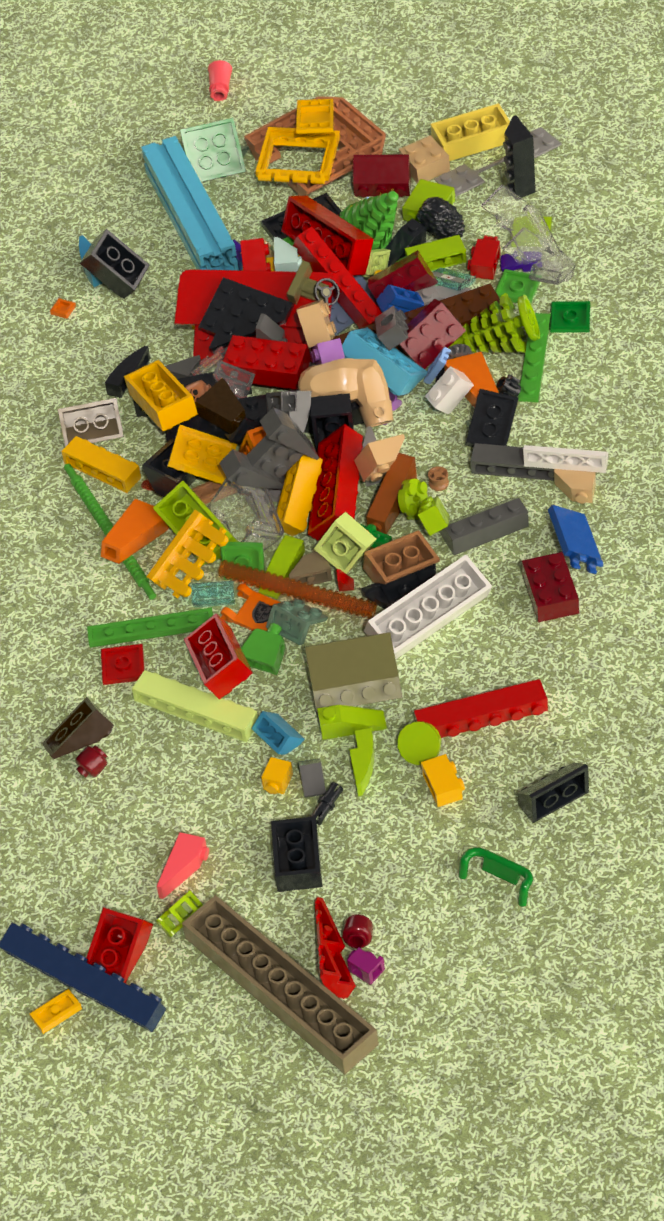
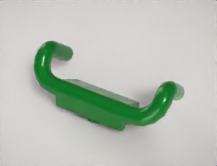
M480 847L470 848L463 853L459 864L458 876L460 879L467 878L470 859L475 856L484 858L482 870L514 885H517L520 876L524 877L519 889L518 905L521 907L527 905L528 891L533 883V874L529 869Z

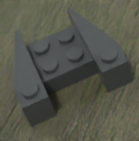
M273 407L260 420L267 435L247 455L232 449L221 460L220 465L227 480L241 486L283 489L284 474L304 454L313 459H319L311 441L301 432L287 413Z

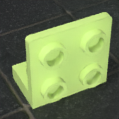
M385 248L371 250L366 275L361 276H374L376 270L386 269L388 267L390 250Z

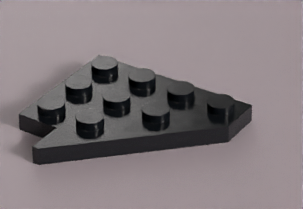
M223 277L199 325V330L214 335L209 346L210 351L213 352L228 346L232 335L244 337L256 335V326L261 313L267 315L278 325L286 323L294 308V304Z

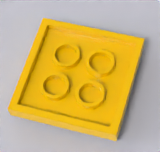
M179 425L168 467L226 485L227 478L220 462L232 449L236 450L237 444Z

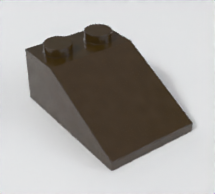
M86 697L42 744L49 755L56 759L99 742L102 738H106L111 733L114 724L97 705Z

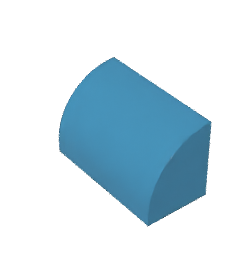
M262 711L251 728L280 755L288 754L305 740L277 713Z

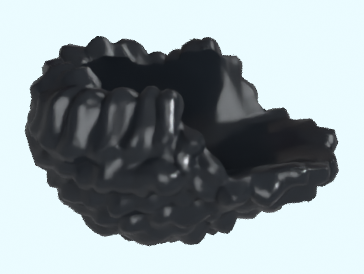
M431 197L425 200L417 213L418 221L427 227V232L432 234L434 238L444 239L456 235L463 237L464 228L466 227L463 216L448 201L439 197Z

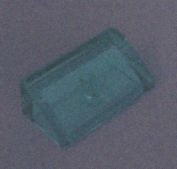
M233 580L193 583V607L235 605Z

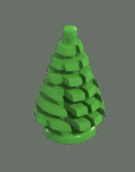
M390 191L388 194L385 193L360 200L359 202L349 204L340 212V217L374 239L371 250H376L378 247L379 249L386 248L392 239L399 196L395 191Z

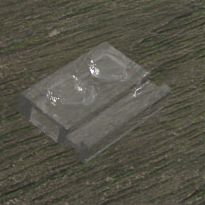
M221 346L213 351V356L210 358L208 356L200 361V366L191 373L199 375L213 369L223 361L228 347L224 348Z

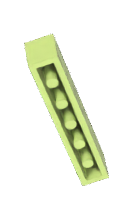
M144 670L132 688L134 701L247 742L254 732L251 728L258 719L257 711L251 707L241 706L232 700L222 698L219 700L212 693L200 691L193 686L181 684L177 680H170L158 673H151Z

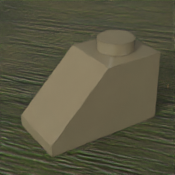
M318 552L305 554L289 574L291 589L294 590L332 581L329 562Z

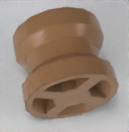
M436 466L429 470V487L435 491L445 490L449 485L447 469Z

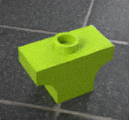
M189 890L155 922L171 938L183 927L182 923L201 908L203 904Z

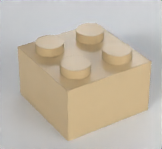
M431 135L399 149V154H409L411 178L416 183L420 179L429 181L450 171L449 155Z
M323 299L302 305L296 310L309 348L317 343L330 341L335 337V333H337L336 326L333 321L330 322V308L328 303H324Z

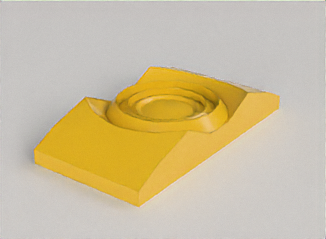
M297 100L296 134L334 133V100Z

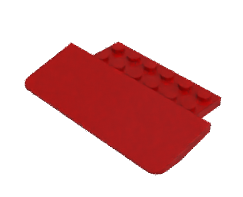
M193 269L182 272L179 278L174 324L195 326L193 357L200 355L202 365L221 366L228 346L213 352L210 351L209 346L214 335L199 330V325L223 277L289 301L287 292L297 272ZM312 272L309 279L315 281L323 278L332 279L331 275L325 272ZM329 281L321 282L326 285H329V288L333 286V284ZM333 290L331 296L328 298V303L332 302ZM300 296L297 305L294 304L287 322L279 325L285 330V338L288 339V342L307 344L296 310L302 305L315 301Z

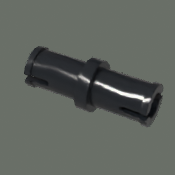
M332 782L324 796L319 798L317 807L309 816H316L318 825L323 823L329 811H333L334 803L344 790L341 785L336 789L338 783Z

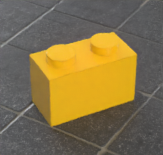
M446 754L421 762L422 775L437 807L463 799L464 783L461 778H457L456 766L453 761H449Z

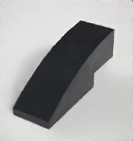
M143 346L133 352L112 371L105 381L107 395L123 397L127 389L124 376L148 365L151 359L148 346Z

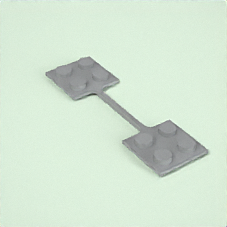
M542 127L530 132L534 142V158L562 145L561 142ZM504 157L478 170H471L464 164L442 174L434 180L439 184L455 187V197L485 183V180L478 174L504 162Z

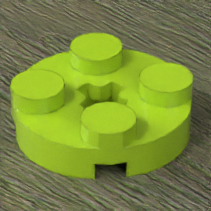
M415 478L407 479L402 482L404 484L403 489L398 492L399 507L402 513H406L409 516L406 517L408 520L420 519L418 511L422 504L421 501L428 497V487L424 481H419Z

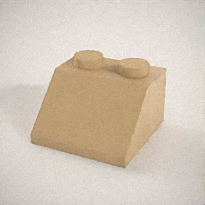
M404 434L371 442L365 446L354 460L363 482L370 480L376 482L383 478L385 472L390 470V466L396 460L405 439Z

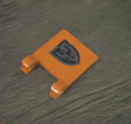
M241 583L237 587L239 591L237 595L247 599L237 614L230 608L224 607L221 610V618L224 621L235 623L252 631L257 628L267 631L266 625L273 604L282 602L255 592L247 585Z

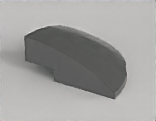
M312 391L266 393L267 413L273 407L287 413L301 432L304 433L309 418Z

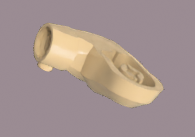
M342 358L310 366L301 373L298 381V391H312L311 397L350 393L351 403L356 401L360 406L359 411L366 428L394 421L388 385L383 371L376 360Z

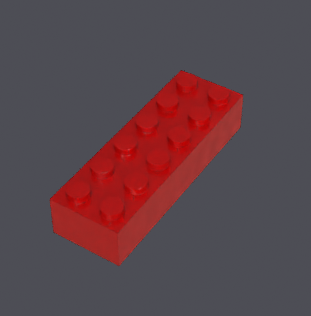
M307 195L289 196L281 232L295 240L297 235L312 226L351 275H366L374 239Z
M345 424L318 443L317 455L323 459L322 471L316 483L317 490L312 499L308 535L317 541L321 540L334 521L346 512L353 519L355 518L360 476L354 460L362 451L363 436Z

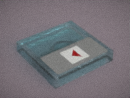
M442 267L432 272L438 281L436 285L459 291L474 284L476 276Z

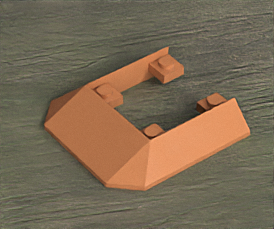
M321 96L314 98L334 100V130L340 131V140L337 147L340 150L336 151L329 181H325L324 185L353 170V155L382 154L386 133L343 97ZM297 108L244 136L256 161L259 160L267 128H296ZM274 145L269 164L281 158V153L278 149L283 146ZM292 179L287 183L298 193V196H306L324 186L322 184H311V180L308 181V184L293 183Z

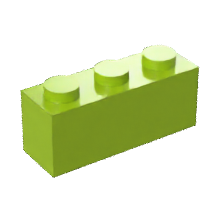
M460 235L405 248V256L418 250L431 271L467 262L466 249Z

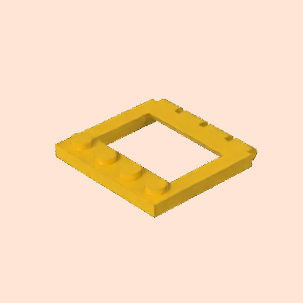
M268 127L255 171L258 181L271 182L272 178H274L275 182L289 183L290 179H292L293 183L308 184V181L311 180V184L324 185L325 181H329L340 140V131L334 130V133L296 134V128ZM274 145L326 148L320 172L268 169Z

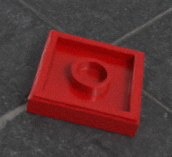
M143 644L101 649L103 685L132 682L139 679L145 670Z

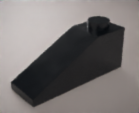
M412 218L398 230L385 248L390 250L388 267L400 258L405 257V248L426 242L427 227Z

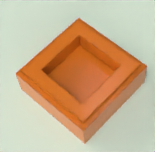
M59 298L51 308L50 313L51 315L68 319L75 309L76 303Z

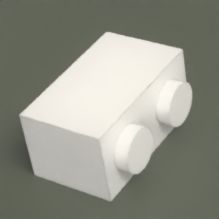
M450 366L425 397L435 409L450 414L474 384L463 372Z

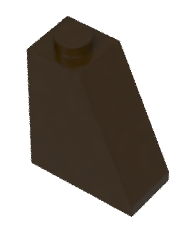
M223 378L195 401L198 416L230 434L246 418L245 409Z

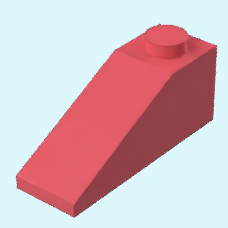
M179 833L156 886L159 898L164 899L200 868L203 860H207L209 848L204 837Z

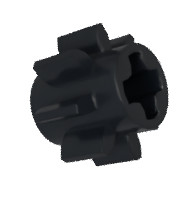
M510 374L507 377H501L496 385L499 393L517 397L521 391V386L518 384L520 380Z

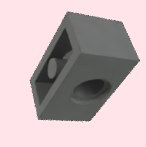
M394 305L375 318L377 337L389 351L408 339L407 330L409 328L405 321L407 318L403 311H398Z

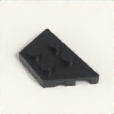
M436 563L387 584L374 583L361 588V594L363 597L386 609L435 576Z

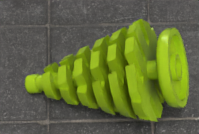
M504 293L500 297V304L495 301L490 305V310L493 314L487 308L480 312L482 319H480L481 324L478 316L472 318L471 328L466 323L463 326L466 331L449 347L456 344H466L471 348L472 353H477V344L482 353H489V342L494 353L502 352L499 344H501L506 353H513L514 348L518 353H526V342L522 341V338L525 337L522 327L524 326L528 337L532 341L540 339L539 325L528 297L523 295L518 298L517 304L520 314L518 315L513 312L516 308L507 293Z

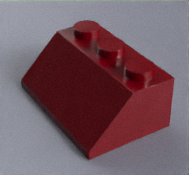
M409 154L353 155L354 196H379L385 193L388 194L390 191H395L399 197L410 196L411 170Z
M418 250L368 278V287L376 300L388 284L415 292L438 283Z

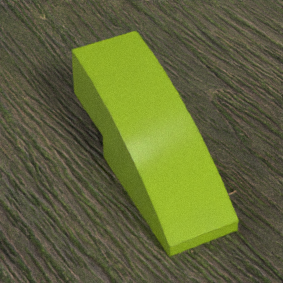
M285 534L267 568L259 589L260 594L278 599L290 581L289 574L305 553L304 540Z
M372 728L354 731L357 748L349 749L358 796H362L365 792L373 771L375 750Z

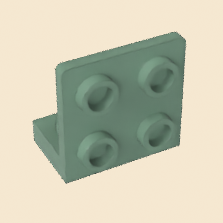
M293 599L273 604L266 628H269L271 623L278 624L282 628L279 635L298 645H302L305 642L310 625L325 622L328 616L322 614V610L305 605L303 600Z

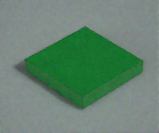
M590 301L551 302L550 333L590 332Z

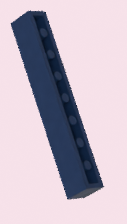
M11 923L0 941L1 950L150 1032L154 1031L167 1009L161 1004L162 999L153 993L147 996L142 993L143 989L138 985L131 983L129 986L123 983L125 979L116 973H112L110 976L105 973L106 969L101 965L94 963L92 966L86 963L87 958L78 953H75L74 956L68 953L69 949L60 943H57L56 946L51 944V939L41 933L38 936L32 934L33 930L25 924L21 923L18 926Z

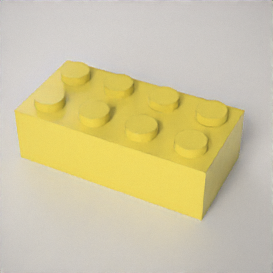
M498 103L431 123V136L449 155V161L502 146L503 142H505L504 133L510 120Z

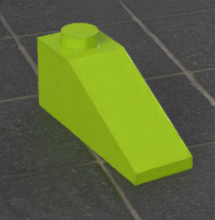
M345 705L317 708L322 740L355 735L354 731L372 728V732L387 729L383 710Z

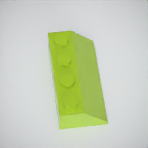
M181 481L153 507L176 535L193 511L197 510L207 519L214 522L212 524L213 527L218 530L222 527L227 531L225 535L228 537V542H239L184 481ZM204 536L199 543L207 547L211 540ZM217 545L213 550L216 554L215 561L222 558L221 547Z

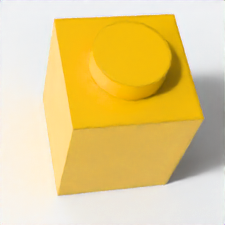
M270 757L261 777L263 790L270 794H284L293 776L291 762Z

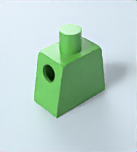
M271 623L267 631L258 628L254 629L241 647L250 667L274 675L278 674L286 649L284 639L279 635L282 628L278 624Z

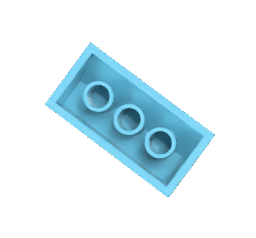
M368 327L350 331L342 345L345 358L376 360L383 371L390 392L397 396L409 394L428 373V371L395 347L389 351L377 337V334Z

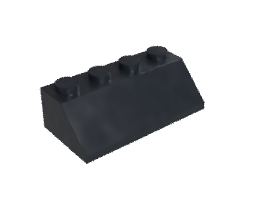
M517 115L512 117L504 133L505 142H503V147L506 155L504 156L506 164L505 177L507 179L505 188L508 195H512L517 200L536 193L533 136Z

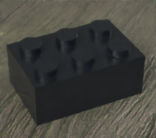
M107 229L94 239L79 263L121 298H126L135 291L150 264Z
M350 393L311 397L310 411L317 453L318 443L344 424L354 430Z
M316 816L271 821L277 891L284 892L323 887Z

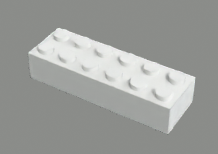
M464 555L370 619L366 624L364 632L367 636L390 632L395 659H397L486 598L492 585L470 558Z

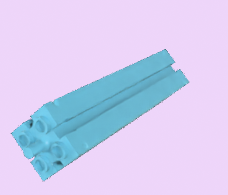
M173 136L162 140V145L154 142L142 146V154L146 162L144 163L146 174L196 269L239 270L238 261L235 257L237 256L235 244L231 240L230 234L182 146L178 143L177 137Z

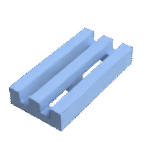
M443 347L429 366L428 373L424 377V383H432L446 364V360L451 352L450 349Z

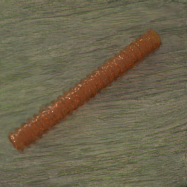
M226 559L221 562L219 568V577L223 578L225 576L226 579L231 578L232 581L238 580V583L243 581L246 585L250 583V586L256 585L257 588L262 587L263 590L268 589L270 592L274 590L275 593L281 592V595L287 594L288 597L293 596L295 599L299 597L300 600L305 599L306 602L312 601V604L317 602L319 606L324 604V607L330 606L331 609L343 610L344 613L348 611L351 615L355 613L356 616L368 617L369 620L376 613L377 604L375 601L371 603L368 599L364 601L363 598L351 597L350 594L346 596L343 592L339 594V591L333 592L332 589L327 590L325 587L321 589L318 585L314 587V584L308 585L307 582L302 583L300 580L296 582L293 578L289 580V577L283 578V575L277 576L276 573L271 575L269 571L265 573L264 570L259 571L258 568L253 569L251 566L247 568L246 565L240 566V563L234 564L233 561L228 562Z

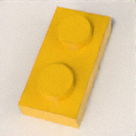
M67 989L31 1012L30 1017L42 1034L82 1010V1006L72 992Z

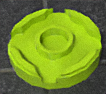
M415 721L406 725L400 731L398 750L407 762L421 765V762L435 758L440 753L441 737L438 730L432 724Z

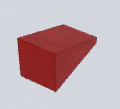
M337 569L339 592L354 590V579L340 569Z

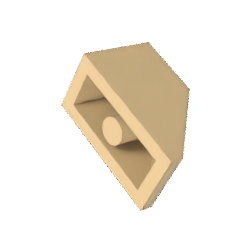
M554 469L555 485L571 501L581 504L593 502L596 472Z

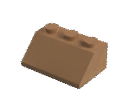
M418 530L364 552L363 569L373 583L387 584L440 562V558Z

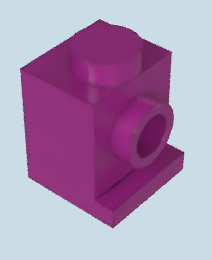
M358 947L357 950H353L348 956L349 972L370 986L385 970L384 958L381 956L376 958L370 951H364Z

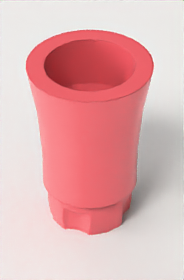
M222 60L214 61L208 66L209 91L214 101L226 100L229 92L230 77L233 69L228 62Z

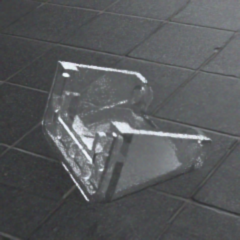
M226 478L207 506L223 524L227 525L228 530L239 542L263 543V551L278 542L284 534V529L268 488L241 486Z

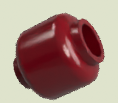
M96 745L93 747L87 746L75 759L78 765L76 770L85 778L88 775L95 778L107 766L106 758L108 756Z
M360 914L349 916L345 920L342 937L344 942L355 949H358V947L364 948L370 944L373 934L372 921Z

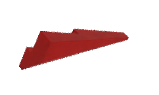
M316 897L315 913L320 977L327 989L338 998L345 999L349 997L356 987L341 955L345 945L324 899Z

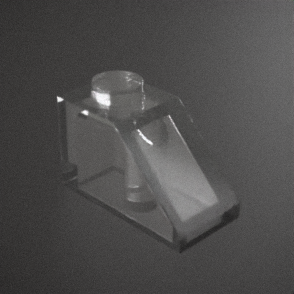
M559 250L533 264L529 279L559 285L573 277L576 264L562 250Z
M218 360L213 373L216 382L221 378L225 379L237 399L248 396L256 375L221 360Z

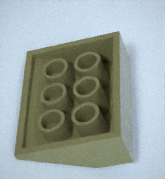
M390 632L305 647L317 713V708L334 705L359 706L402 698Z

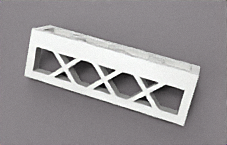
M524 445L523 448L525 467L606 473L608 452Z

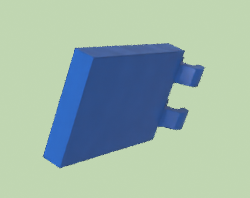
M551 505L548 513L563 554L570 558L571 567L580 569L579 562L582 561L587 564V571L589 573L596 574V566L603 567V561L585 514Z

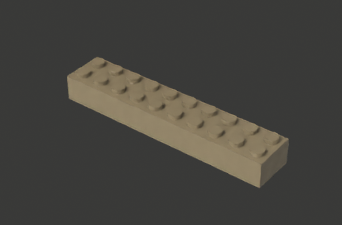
M218 896L212 897L182 923L186 940L344 1075L379 1045L377 1030Z

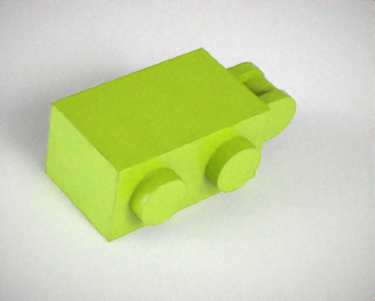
M429 496L422 500L418 516L429 536L448 527L450 516L438 496L434 498Z

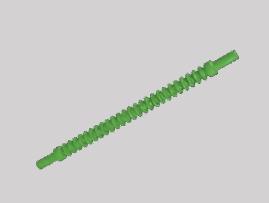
M66 464L64 469L71 479L72 486L80 498H82V501L99 527H101L103 533L107 535L113 528L112 522H110V519L93 496V493H91L83 478L77 475L71 464ZM131 555L123 561V564L126 565L136 584L142 587L150 600L155 599L157 595L149 584V578L146 577L147 575L142 571L135 557Z

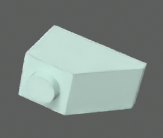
M274 237L275 271L297 272L302 263V256L298 257L297 248L279 237Z

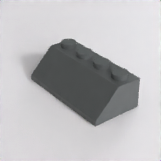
M509 498L449 521L448 527L440 530L439 533L452 554L457 555L529 527L528 510L520 498Z

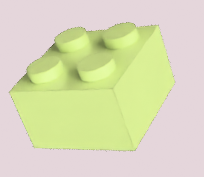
M345 512L334 521L314 549L335 568L348 574L357 566L364 557V552L370 549L377 538Z

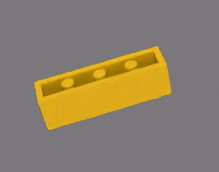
M75 436L61 451L64 464H71L73 468L125 493H128L141 479L139 465L135 462L128 461L118 454H113L103 447L90 443L86 439Z
M304 454L287 471L273 527L291 536L304 532L307 527V517L312 507L313 495L317 490L316 483L322 471L323 459L319 458L316 460Z

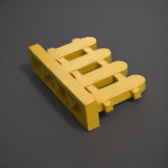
M194 510L146 577L164 590L167 587L174 591L172 595L176 598H179L180 595L184 598L188 597L192 592L191 587L188 586L191 580L198 581L204 576L201 566L204 562L210 564L215 561L216 554L213 552L214 548L217 545L223 547L228 543V537L225 535L227 531L222 527L219 530L212 526L214 522L207 519L197 510ZM204 536L211 540L207 547L199 543ZM191 553L199 557L194 564L187 560ZM179 570L186 574L182 581L175 577Z

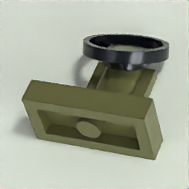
M302 261L287 292L289 302L297 305L301 296L312 301L323 299L324 303H328L332 290L336 289V297L328 305L336 303L340 294L337 283L329 278H323L319 281L309 279L312 273L311 265L309 262ZM329 281L333 284V286L329 288V285H326L321 282Z

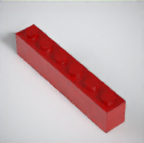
M311 226L297 235L293 246L297 248L298 254L302 256L304 261L310 263L313 272H325L331 275L340 291L337 302L355 324L361 328L375 323V318L382 312ZM333 289L334 298L336 297V289Z
M537 679L415 710L414 718L415 721L432 724L438 730L441 738L447 736L455 737L466 731L474 732L482 727L498 726L502 722L510 720L518 721L525 716L541 715L548 711V698L541 680Z

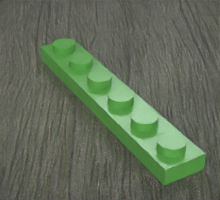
M535 313L540 330V339L532 341L529 337L527 338L520 384L521 391L519 393L520 402H539L551 314Z
M212 607L87 626L89 646L92 648L193 632L213 616Z

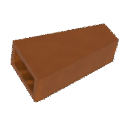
M398 453L396 460L390 466V470L387 471L366 516L367 526L373 524L376 526L377 531L384 534L388 533L401 512L398 503V492L403 489L404 484L402 482L407 479H417L415 457Z

